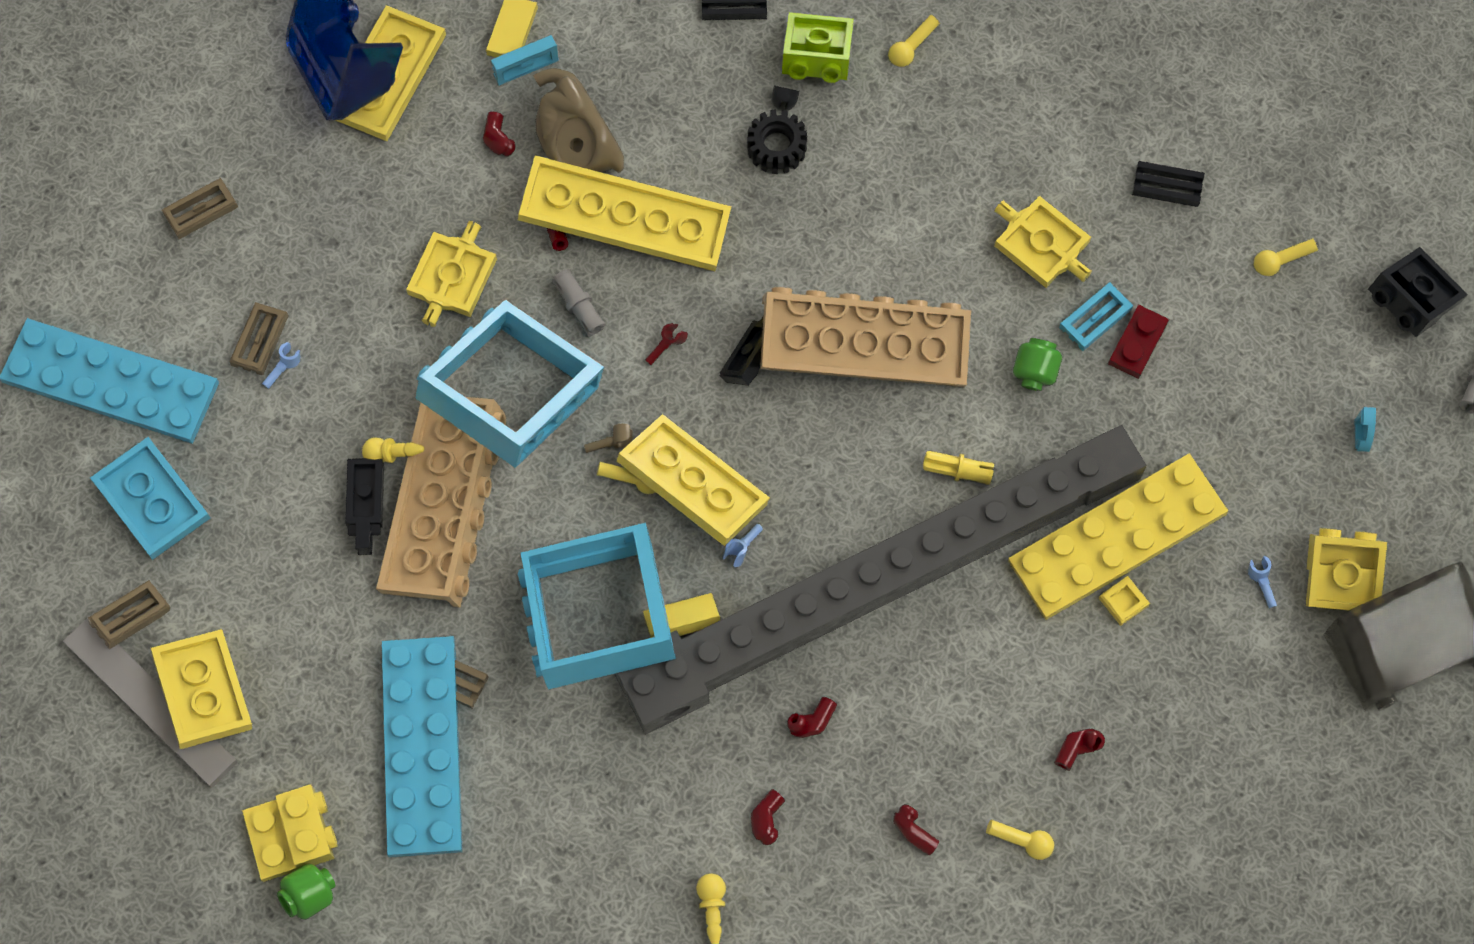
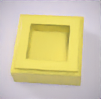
M1128 576L1099 596V600L1120 626L1143 611L1150 604Z

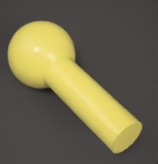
M930 15L905 42L894 43L888 52L891 63L899 67L909 65L914 59V50L940 24L939 21Z
M1312 238L1277 253L1271 250H1263L1254 258V268L1261 275L1272 276L1279 271L1281 265L1318 251L1315 240Z
M599 462L598 476L635 484L638 490L644 494L656 493L626 468Z
M990 820L987 825V834L1025 847L1028 855L1034 859L1043 860L1053 853L1054 840L1045 831L1037 830L1029 834L994 820Z

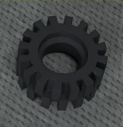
M776 109L770 110L769 117H767L765 112L761 113L760 121L755 118L752 121V127L748 129L747 148L749 158H753V164L756 167L760 164L761 170L764 172L771 168L772 174H778V169H783V173H788L790 166L796 169L799 166V160H804L807 150V130L804 131V123L802 121L798 123V116L795 114L788 118V111L782 110L781 115L776 114ZM781 133L788 137L790 145L785 150L773 151L765 146L764 141L770 134Z

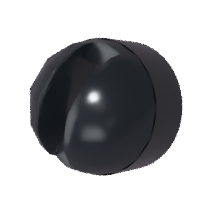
M774 85L772 103L779 110L781 101L786 102L785 110H791L798 101L800 91Z

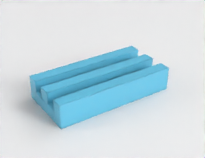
M552 35L492 59L493 74L498 85L559 61L557 45Z
M1109 282L1061 322L1059 328L1066 332L1073 342L1075 341L1079 345L1078 347L1084 351L1132 310L1133 304ZM1109 294L1113 297L1111 301L1079 328L1075 329L1072 326ZM1120 304L1122 306L1085 338L1082 336L1083 333L1116 305Z

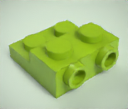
M789 12L783 50L782 74L789 75L796 80H802L806 76L822 78L828 83L847 80L854 18Z

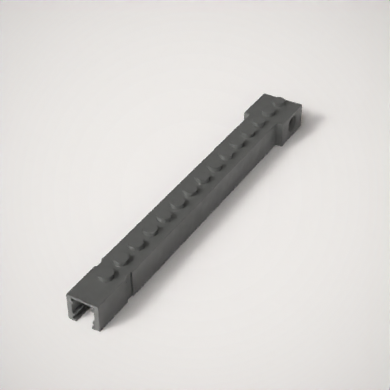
M1120 425L1068 450L1066 455L1058 459L1054 457L681 639L677 630L671 632L676 659L615 673L614 675L646 735L709 704L710 691L1073 513L1075 508L1084 504L1087 506L1140 480L1147 465L1123 425Z

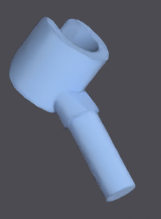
M289 342L280 346V361L262 383L268 389L287 368L296 367L300 362V350H297L293 356H285L291 350Z
M756 524L740 540L731 539L726 544L722 559H725L728 555H736L733 566H741L747 552V547L763 530L762 526Z
M1263 556L1262 566L1265 570H1257L1251 560L1248 575L1252 580L1259 583L1268 608L1276 607L1277 604L1268 579L1271 561L1268 557Z

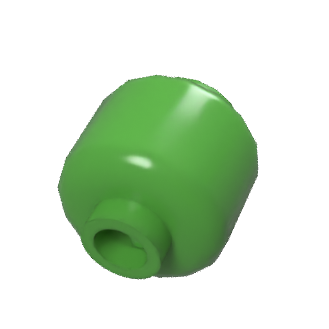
M1030 338L1029 343H1023L1019 346L1013 373L1018 379L1023 380L1022 387L1041 391L1042 386H1050L1056 383L1062 362V355L1056 350V344L1042 339Z
M308 863L281 880L280 891L277 892V897L281 906L290 917L297 916L300 919L306 920L332 903L333 893L331 889L335 888L336 885L326 868L319 870L315 865Z

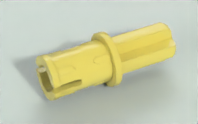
M927 451L924 456L923 469L929 472L953 476L955 481H959L960 478L990 485L994 463L964 458V454H960L957 457Z

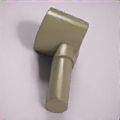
M614 425L613 437H606L605 439L585 444L586 453L611 446L625 448L632 442L633 431L630 429V425Z

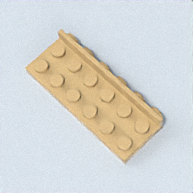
M774 287L772 292H766L762 297L764 317L760 369L965 387L967 385L971 310L961 309L960 304L942 303L941 307H931L924 300H908L907 304L894 303V298L874 297L873 301L860 300V295L849 293L840 294V298L826 297V292L809 290L806 291V295L792 294V289L785 287Z
M466 397L506 425V415L494 399ZM420 403L411 442L424 446V451L407 458L376 589L381 594L446 600L453 607H461L462 598L466 597L469 591L468 571L470 563H474L477 555V546L475 544L477 532L482 529L484 524V512L482 510L484 501L491 493L492 482L490 474L492 465H496L499 456L429 407Z

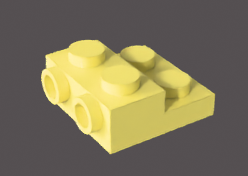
M1320 528L1319 535L1310 534L1306 568L1309 570L1306 606L1380 613L1387 542L1376 540L1377 533L1355 531V538L1341 537V530Z
M311 784L276 795V800L242 810L260 878L263 882L290 874L308 863L317 865L334 859L332 848L338 847L332 826L325 827L322 814L328 812L326 801L322 791L316 792Z

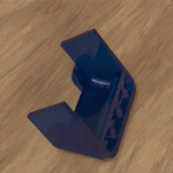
M295 0L286 31L287 48L326 120H343L390 90L395 82V72L403 50L401 43L359 44L352 31L354 23L357 22L359 17L358 6L353 0Z

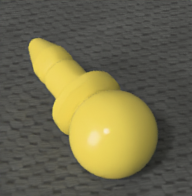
M378 437L368 439L362 447L363 458L372 460L383 459V462L386 461L387 463H393L396 457L415 456L424 451V446L413 442L396 443L392 438L383 440Z
M709 873L698 880L696 891L702 900L699 908L707 909L705 915L709 940L711 944H719L722 933L719 907H725V902L722 898L726 892V885L719 875Z

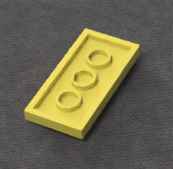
M386 5L326 111L328 118L388 141L446 36L445 28Z
M663 414L619 452L617 457L619 464L723 546L767 506L770 499L765 493Z

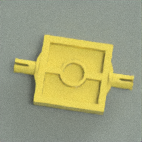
M1039 196L1029 207L1020 212L1014 210L1004 200L995 208L994 212L1008 221L1009 225L1007 230L996 240L994 247L1045 288L1059 274L1067 270L1082 282L1090 276L1092 270L1078 261L1077 257L1090 243L1091 236Z
M468 221L460 238L447 237L433 232L406 289L408 295L426 301L429 304L426 314L422 319V322L426 325L430 323L431 327H435L442 310H451L471 317L497 261L495 253L481 249L474 243L481 229V226L476 222L473 225V221Z

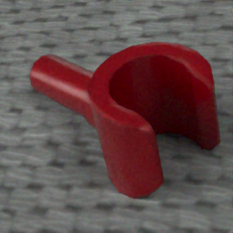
M666 324L661 332L662 340L645 361L652 365L671 344H683L687 340L688 333L681 331L673 339V332L678 327V324Z

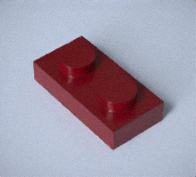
M1138 304L1108 365L1139 379L1169 319Z

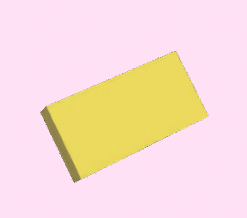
M529 0L503 1L486 49L488 56L499 57L525 46L538 9L537 2Z
M712 593L665 605L670 633L677 630L679 636L702 630L720 621V615ZM645 610L643 611L650 638L655 636L650 612Z

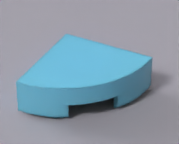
M1363 407L1354 420L1355 449L1357 451L1369 452L1375 433L1376 408Z

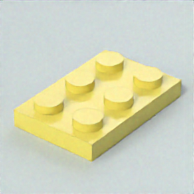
M222 629L151 648L155 668L180 749L252 730L250 716Z

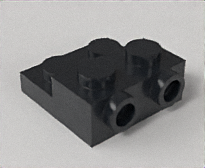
M1421 247L1381 272L1368 288L1372 293V299L1375 304L1380 307H1386L1396 317L1398 327L1403 331H1410L1415 337L1436 324L1444 314L1459 305L1468 295Z

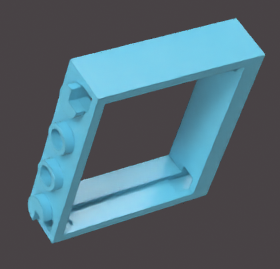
M504 300L495 309L490 308L484 314L481 322L474 328L472 326L467 328L453 347L451 345L447 346L434 364L431 366L426 365L419 372L416 379L418 380V387L415 398L516 468L597 390L604 367L510 302ZM501 329L573 378L517 432H514L444 383L451 374Z
M646 523L521 552L523 569L518 570V577L521 588H527L528 596L522 597L526 617H532L533 625L527 626L530 644L532 647L537 646L538 655L532 656V661L535 666L536 676H543L548 689L676 659L652 542ZM638 555L655 637L554 661L540 578Z

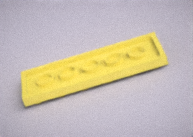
M535 155L519 210L518 220L715 271L731 206Z
M1189 453L1009 557L1008 562L1045 620L1226 516L1228 509Z

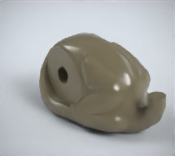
M557 68L542 70L533 75L539 87L551 82L556 84V87L541 99L535 119L536 135L547 157L551 160L601 173L611 169L618 173L623 171L624 156L621 148L577 77L569 71Z

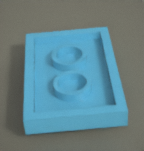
M149 437L90 477L152 560L210 519L209 514Z

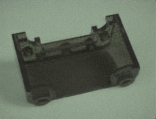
M1461 561L1347 611L1335 619L1323 634L1365 711L1374 706L1377 707L1378 711L1394 705L1398 702L1396 695L1403 689L1460 663L1463 665L1470 663L1474 668V586L1468 571Z

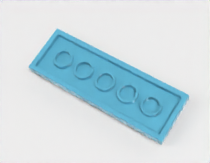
M28 318L0 374V381L2 383L192 444L219 385L217 378Z
M454 636L382 641L388 857L462 852Z

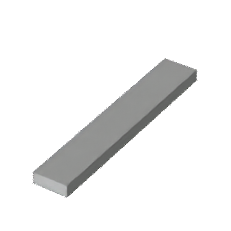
M88 618L63 640L211 789L238 763L216 740L180 749L161 686L118 644L109 649L104 639L98 636L97 630L91 627Z

